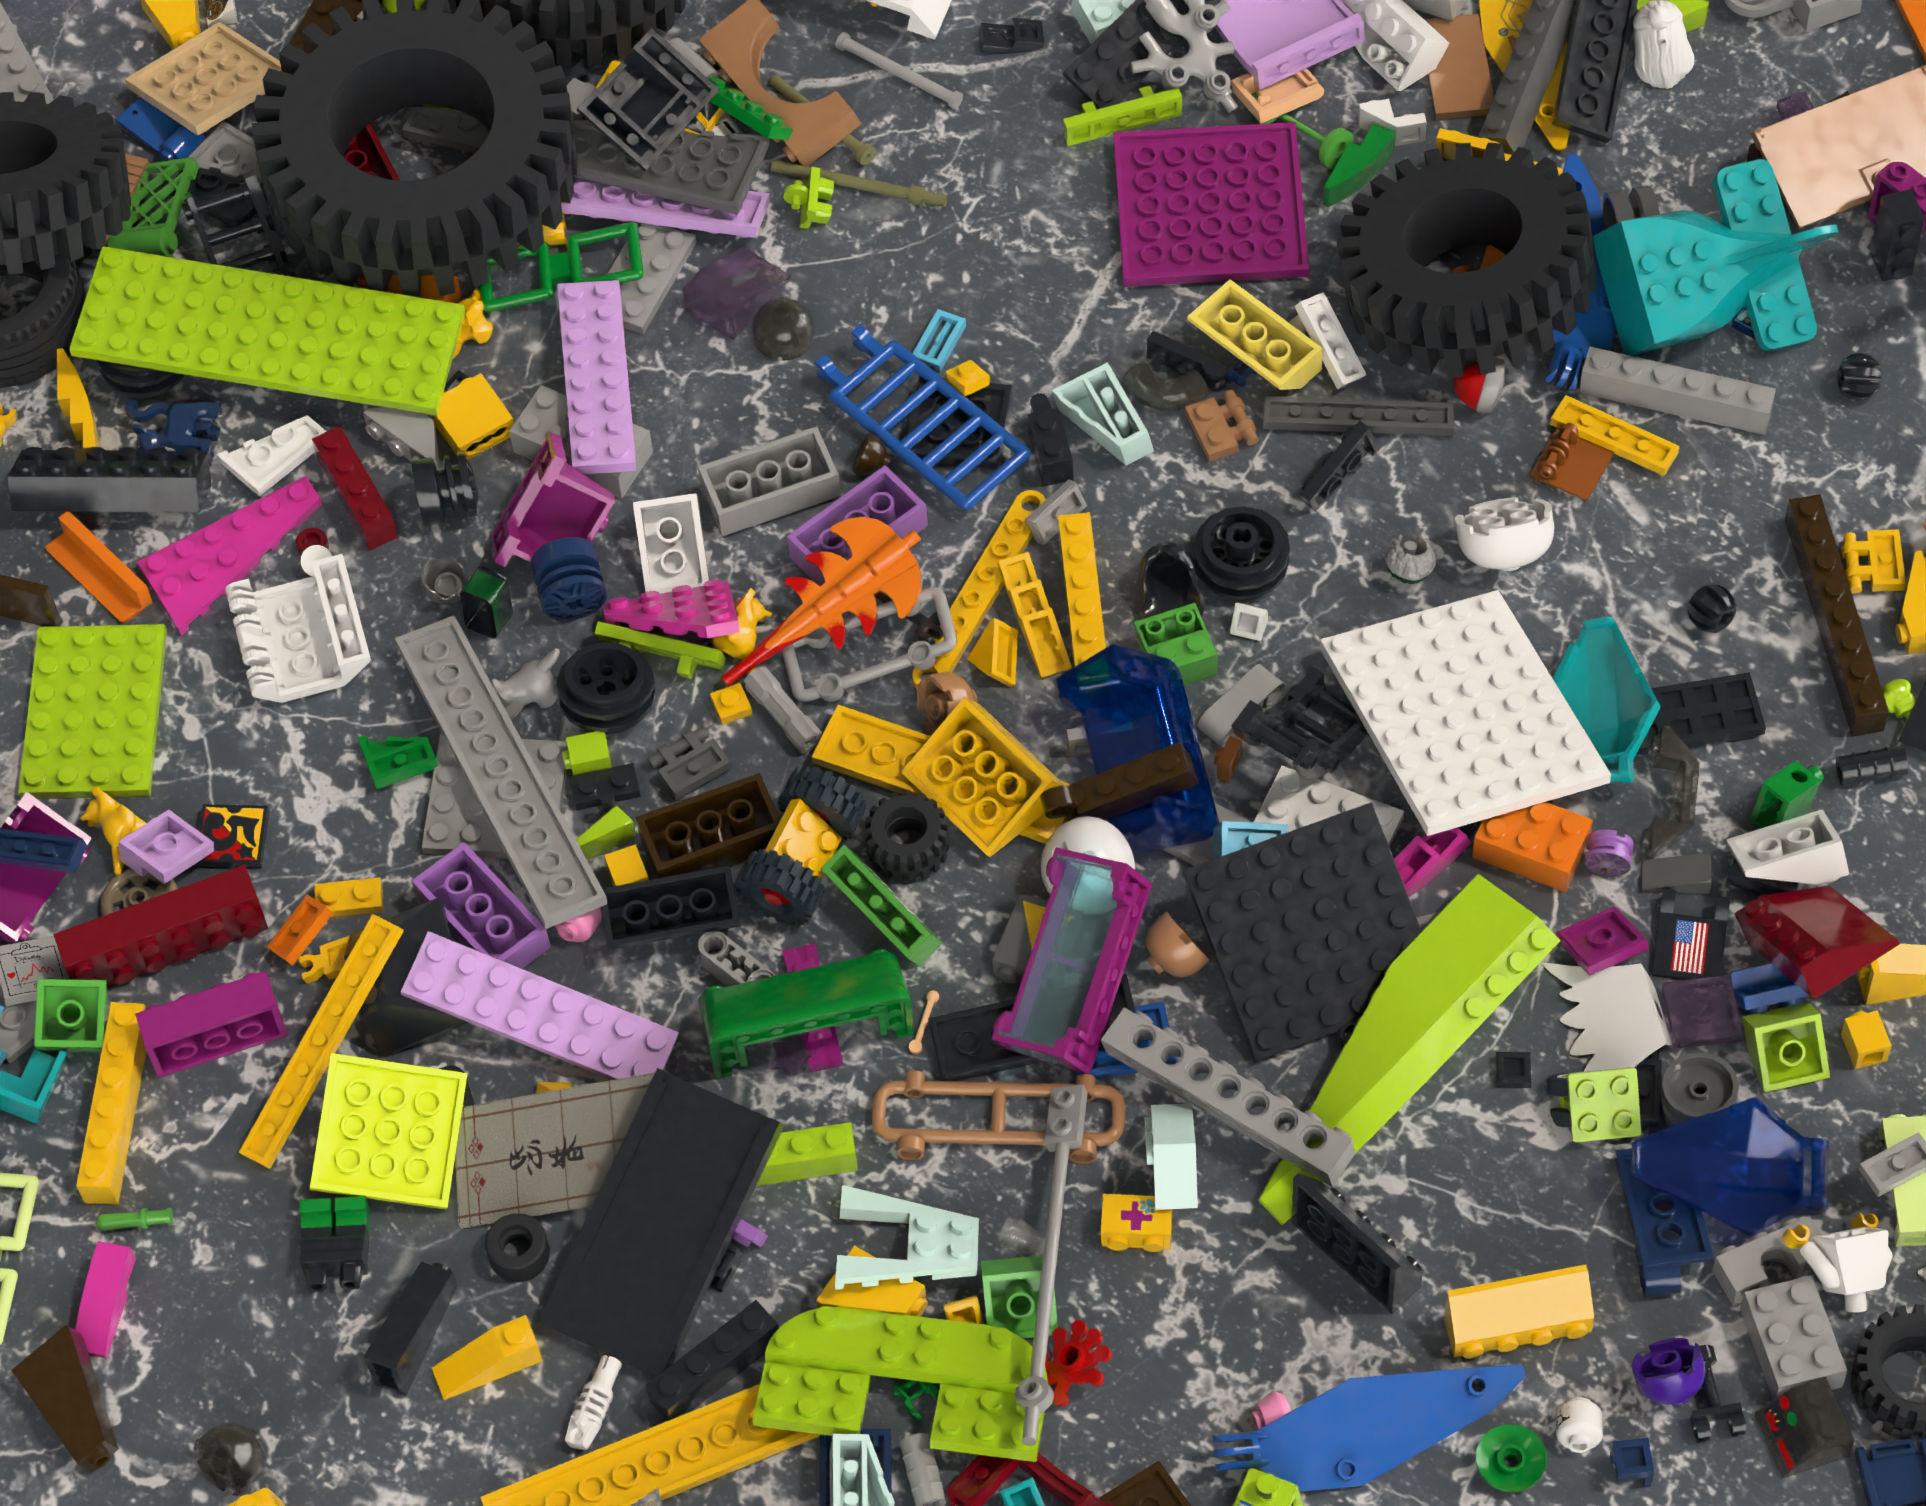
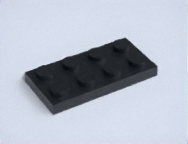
M1750 672L1651 688L1661 708L1636 755L1764 735L1766 726Z

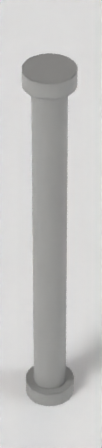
M845 32L838 36L835 43L837 49L841 51L847 50L942 99L954 110L960 106L963 100V93L957 90L954 92L850 39V35Z

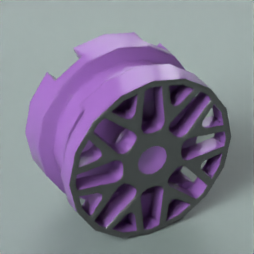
M1615 830L1594 831L1588 835L1586 846L1588 851L1585 853L1584 864L1589 870L1599 875H1624L1630 871L1634 842L1626 834L1623 837L1617 836V831Z

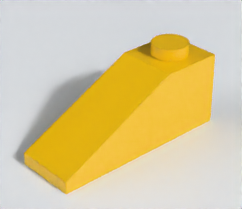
M1922 550L1915 551L1900 621L1895 627L1897 640L1900 644H1904L1907 655L1926 652V561Z
M524 1315L493 1327L432 1367V1371L443 1399L447 1400L543 1362L527 1316Z

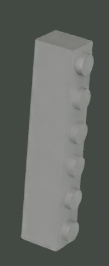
M1589 346L1582 370L1579 393L1766 435L1776 388Z

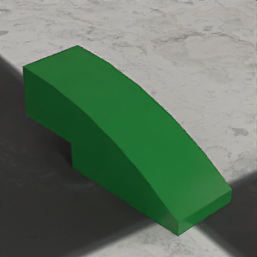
M1372 124L1361 146L1351 142L1348 143L1324 186L1323 205L1330 207L1346 199L1374 178L1394 152V131Z

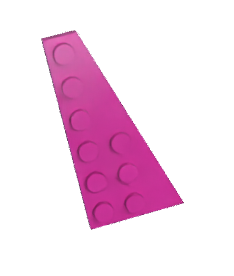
M304 476L137 561L139 569L180 635L182 636L189 630L188 625L199 615L203 617L210 610L209 606L220 595H226L225 588L227 585L241 581L260 563L259 559L269 549L273 551L281 544L280 539L291 529L296 530L322 505L321 499L308 478Z

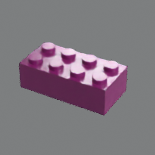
M266 971L250 973L242 979L227 984H216L209 990L196 994H185L175 1001L163 1005H151L144 1011L135 1013L146 1051L158 1078L288 1036Z

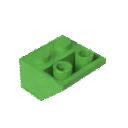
M1195 603L1134 622L1144 665L1156 694L1218 675V654Z

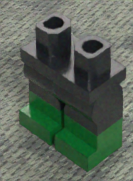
M366 1196L335 1198V1209L331 1198L300 1200V1265L309 1291L321 1292L326 1290L328 1277L340 1276L339 1283L342 1289H359L362 1275H368L367 1261L371 1210Z

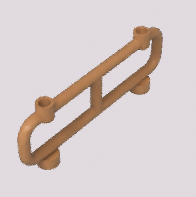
M908 1071L905 1073V1080L887 1082L875 1092L872 1102L871 1120L872 1127L879 1137L886 1141L897 1142V1155L905 1160L923 1158L925 1143L1045 1145V1131H1005L1006 1096L1050 1097L1051 1088L1083 1084L1088 1092L1087 1102L1095 1098H1104L1112 1104L1111 1128L1102 1133L1083 1132L1082 1148L1069 1150V1159L1072 1162L1089 1164L1097 1158V1146L1110 1145L1116 1142L1123 1134L1126 1106L1124 1097L1117 1089L1108 1085L1096 1084V1078L1090 1074L1076 1076L1075 1084L925 1081V1074L923 1072ZM893 1094H904L909 1098H921L924 1095L992 1096L991 1130L890 1128L885 1123L886 1101Z

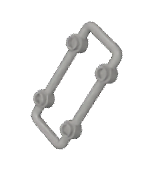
M936 587L921 590L916 605L907 615L908 617L914 616L920 611L923 603L934 600L944 641L933 645L926 641H917L910 646L908 653L842 677L834 673H826L818 679L814 687L804 689L795 649L806 644L812 648H824L830 642L831 636L820 627L783 649L782 653L793 696L800 702H810L821 697L825 701L836 702L842 698L845 689L912 665L920 670L931 668L936 657L952 651L957 643V635L945 593ZM893 601L877 606V619L897 613V608ZM854 614L843 618L846 630L862 625Z

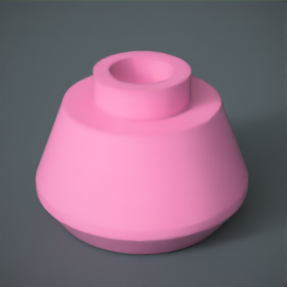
M1272 1391L1255 1404V1411L1251 1412L1255 1431L1291 1412L1283 1394Z

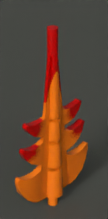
M868 517L848 518L833 525L830 528L831 532L847 542L851 549L852 557L847 561L840 555L832 552H815L806 555V560L814 564L823 573L825 583L819 586L815 582L801 577H790L784 580L785 584L799 595L803 604L746 658L721 676L726 685L729 687L755 666L820 627L825 629L832 637L836 649L841 650L846 637V626L842 614L846 611L851 612L860 620L864 634L869 636L876 625L878 617V607L874 594L879 591L891 598L897 608L898 617L904 619L916 605L922 586L919 564L909 548L921 540L916 531L913 529L903 538H900L887 524Z

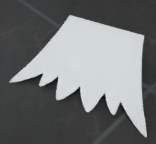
M1542 963L1551 974L1572 986V988L1560 992V996L1580 1003L1560 1018V1021L1570 1027L1585 1029L1576 1039L1570 1050V1055L1574 1056L1595 1054L1587 1064L1584 1072L1635 1067L1665 1044L1668 1046L1672 1045L1656 988L1641 963L1611 966L1591 976L1580 966Z

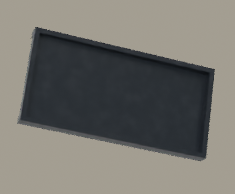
M657 1068L537 1322L657 1377L665 1371L676 1359L784 1125L775 1119L766 1117Z

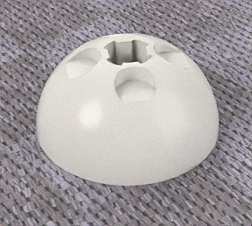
M1079 817L1061 825L1049 837L1041 857L1042 880L1050 895L1054 885L1050 883L1049 877L1046 874V866L1048 860L1053 857L1056 847L1127 863L1135 869L1132 850L1123 834L1109 822L1096 817ZM1084 861L1111 871L1113 869L1110 866ZM1084 869L1080 870L1068 907L1082 911L1084 915L1088 916L1105 914L1114 910L1117 902L1111 898L1113 892L1112 879Z

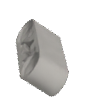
M1257 664L1204 712L1197 727L1218 745L1225 747L1229 736L1238 738L1234 734L1231 725L1250 700L1255 702L1265 712V710L1269 709L1279 700L1285 691L1286 684L1264 666Z
M720 931L706 932L698 941L703 968L726 986L776 976L770 969ZM714 949H719V950H721V951H720L719 953H717V954H709V953H708L709 951L714 950Z

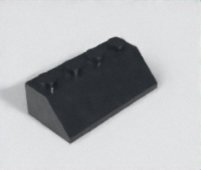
M730 865L602 888L607 897V905L602 906L601 911L608 950L741 926Z

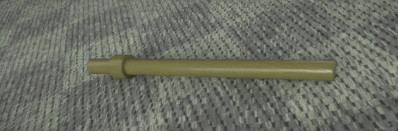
M773 160L771 163V172L805 179L810 177L811 167ZM820 169V177L834 181V185L907 199L909 203L916 205L927 203L946 207L947 195L925 191V187L912 185L910 188Z

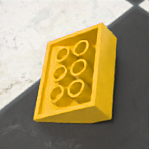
M965 697L901 771L929 800L931 798L935 800L937 808L941 807L945 815L988 857H992L1045 814L1040 800V795L1044 791L1052 787L1064 785L980 704Z

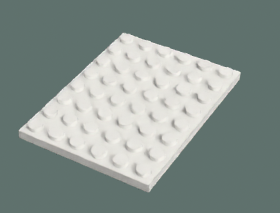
M1498 590L1320 639L1319 648L1427 836L1610 783L1611 773Z

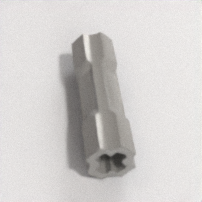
M758 667L755 671L749 673L744 680L746 690L774 718L797 750L802 754H806L816 748L821 739L822 732L784 692L772 673L766 667Z

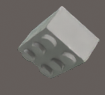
M1812 1275L1744 1292L1740 1311L1774 1403H1780L1781 1396H1786L1790 1401L1843 1387L1847 1368Z

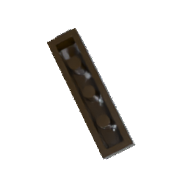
M1178 742L1072 783L1069 786L1060 785L1052 787L1040 795V800L1045 816L1050 819L1066 816L1068 821L1079 817H1096L1107 820L1200 783L1190 754Z

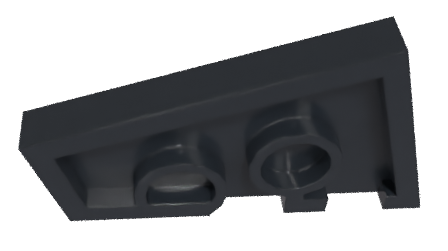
M1360 420L1355 427H1350L1344 433L1341 439L1342 443L1338 448L1326 455L1322 462V467L1317 474L1309 477L1303 484L1300 496L1305 505L1316 512L1340 489L1343 483V476L1351 472L1355 474L1362 467L1361 460L1367 453L1374 456L1380 450L1370 428Z

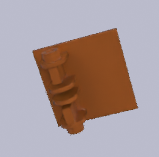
M1567 423L1561 426L1560 430H1555L1529 477L1588 501L1615 452L1579 438L1577 426Z

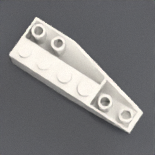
M1341 0L1353 14L1358 13L1364 20L1365 41L1355 45L1361 57L1397 91L1404 90L1435 70L1450 44L1402 0Z

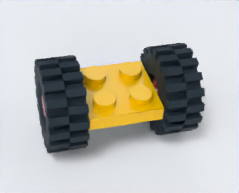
M802 766L801 769L799 767L795 768L778 799L779 809L785 813L766 849H759L758 852L755 850L749 854L736 879L734 887L737 888V894L743 896L742 900L745 903L752 904L751 908L756 912L760 910L763 912V916L767 918L771 916L777 922L783 923V921H786L788 925H795V923L804 925L805 922L808 923L824 893V884L820 883L824 875L821 868L834 855L840 841L844 842L847 838L849 840L852 838L866 811L867 803L866 800H862L864 797L862 793L855 792L856 787L853 784H846V779L841 776L838 778L832 776L833 772L826 770L824 773L818 767H813L812 770L808 766Z

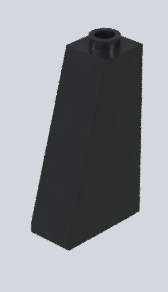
M420 1262L364 1356L374 1385L407 1396L457 1289L454 1274L447 1266L440 1263L430 1265L424 1262Z

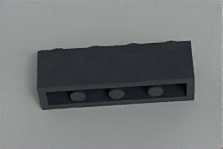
M755 1300L646 1384L650 1403L666 1421L691 1412L765 1354L771 1337L779 1329L778 1323Z

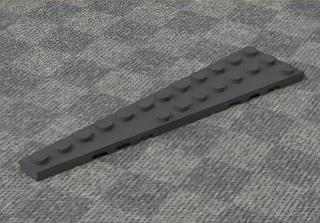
M414 106L402 128L403 135L406 138L474 154L482 146L490 132L480 121L464 112ZM573 120L578 160V172L573 177L738 215L769 148L770 140L765 136L731 133L730 137L714 135L713 131H702V134L685 133V129H683L644 172L589 121Z

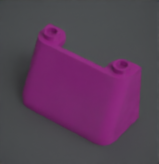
M27 792L0 828L82 838L87 844L92 839ZM86 848L79 866L90 853V850L88 848ZM0 863L1 940L13 944L17 940L24 942L34 929L30 922L67 872Z

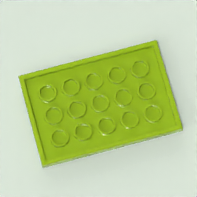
M165 624L38 627L18 791L20 798L26 792L36 799L96 798L91 791L94 786L110 797L151 796L167 639Z

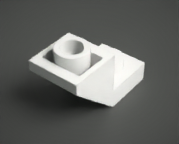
M1389 99L1371 100L1359 104L1358 124L1360 128L1369 131L1372 124L1394 131L1395 146L1426 140L1427 122L1424 113L1406 114L1394 118Z

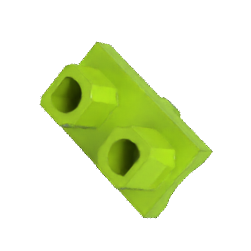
M812 166L810 177L804 181L803 185L802 181L795 180L792 185L784 189L783 198L791 204L792 209H800L801 205L800 228L809 229L812 222L828 223L832 214V205L819 202L818 198L830 201L834 190V181L820 177V168Z

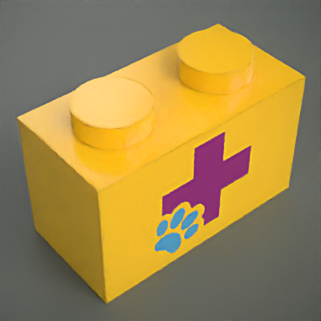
M1103 1194L1101 1246L1116 1251L1128 1248H1143L1148 1252H1160L1163 1249L1171 1250L1173 1209L1156 1210L1155 1196Z

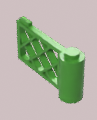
M193 157L148 164L131 197L130 218L128 221H122L123 230L117 236L110 235L107 247L171 257L178 246V239L174 231L182 209L181 204L184 203V194L187 193L191 180L196 179L200 167ZM183 169V172L172 180L170 178L178 170ZM160 173L149 183H146L149 174ZM166 180L169 182L160 191H158L157 193L154 192V190L163 182H165ZM176 190L175 196H173L170 200H168L166 203L162 201L173 191ZM149 194L152 195L150 199L138 207L142 199ZM160 203V208H158L150 216L146 215L148 211H150L153 207ZM167 213H169L166 223L155 224ZM141 217L145 219L136 227H132V224Z

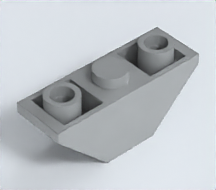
M387 407L367 408L363 412L366 423L365 429L373 439L377 441L382 440L395 455L399 457L403 455L410 461L432 457L437 470H439L438 435L433 419L423 413Z

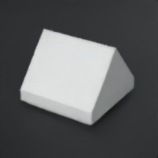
M1236 602L1230 634L1261 641L1268 622V610Z

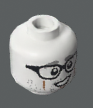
M1574 1397L1563 1403L1556 1413V1436L1558 1442L1565 1448L1577 1453H1583L1595 1448L1603 1437L1601 1409L1595 1403L1583 1397Z

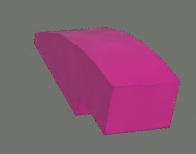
M1458 827L1429 836L1426 833L1422 837L1417 835L1394 859L1408 897H1411L1439 875L1471 844L1467 835Z
M101 1241L97 1242L86 1278L75 1331L84 1338L88 1354L91 1356L107 1359L128 1298L126 1287L136 1261L131 1247Z

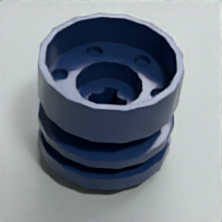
M579 537L556 539L542 545L533 553L530 560L535 583L538 586L537 591L542 611L549 618L575 620L596 612L604 605L607 599L606 588L602 573L600 572L595 546L589 540Z

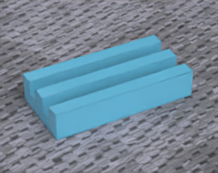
M937 309L912 354L928 367L932 366L934 371L940 373L966 328V319ZM945 320L946 323L935 339L928 355H924L941 322ZM954 324H956L955 327H954V329L952 330L950 336L948 337L946 343L944 344V346H943L941 352L939 353L937 359H935V357H936L938 351L940 350L942 344L944 343L946 337L948 336V334H949L951 328L953 327Z

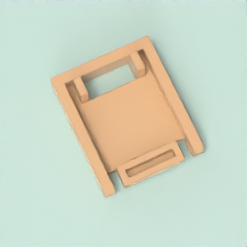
M1307 68L1261 90L1254 84V77L1250 73L1231 80L1233 93L1260 124L1318 100L1324 95V88ZM1252 93H1257L1259 96L1258 102L1251 95Z

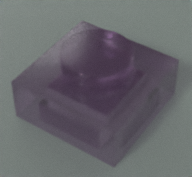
M1805 91L1777 100L1776 108L1781 118L1786 120L1814 109V106Z

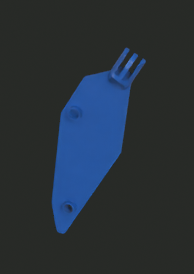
M1574 153L1569 154L1566 158L1563 173L1568 172L1575 179L1577 192L1582 191L1585 195L1593 237L1606 230L1598 191L1580 156ZM1597 257V268H1595L1597 286L1595 291H1589L1591 305L1586 314L1575 312L1576 327L1569 335L1553 329L1555 346L1553 347L1552 358L1545 381L1550 383L1557 372L1554 385L1562 388L1570 373L1566 390L1571 392L1576 389L1583 361L1586 360L1589 346L1607 351L1610 350L1616 329Z
M1513 1364L1349 1378L1255 1432L1212 1435L1213 1443L1245 1440V1447L1213 1450L1214 1457L1246 1455L1247 1460L1215 1464L1216 1471L1259 1468L1265 1473L1294 1483L1298 1486L1299 1492L1363 1486L1491 1412L1524 1379L1525 1370L1521 1365ZM1474 1379L1478 1380L1481 1386L1478 1392L1472 1388Z

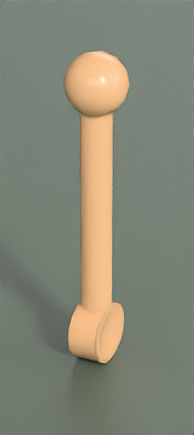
M935 990L929 991L926 995L928 1002L915 1040H912L908 1046L910 1052L914 1055L922 1052L921 1040L928 1023V1018L934 1003L939 1000V993Z

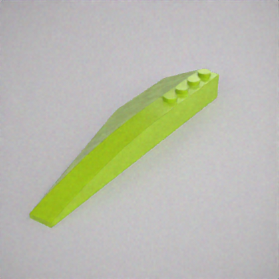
M1480 874L1475 875L1389 964L1384 973V978L1379 987L1373 992L1369 1005L1358 1019L1350 1039L1343 1046L1320 1087L1316 1100L1308 1110L1319 1116L1323 1121L1322 1124L1333 1130L1334 1127H1338L1349 1134L1352 1138L1351 1141L1356 1154L1560 942V939L1537 915ZM1313 1140L1307 1147L1316 1149L1323 1144V1141ZM1284 1158L1276 1166L1258 1199L1281 1225L1285 1224L1292 1217L1293 1178L1299 1173L1319 1180Z

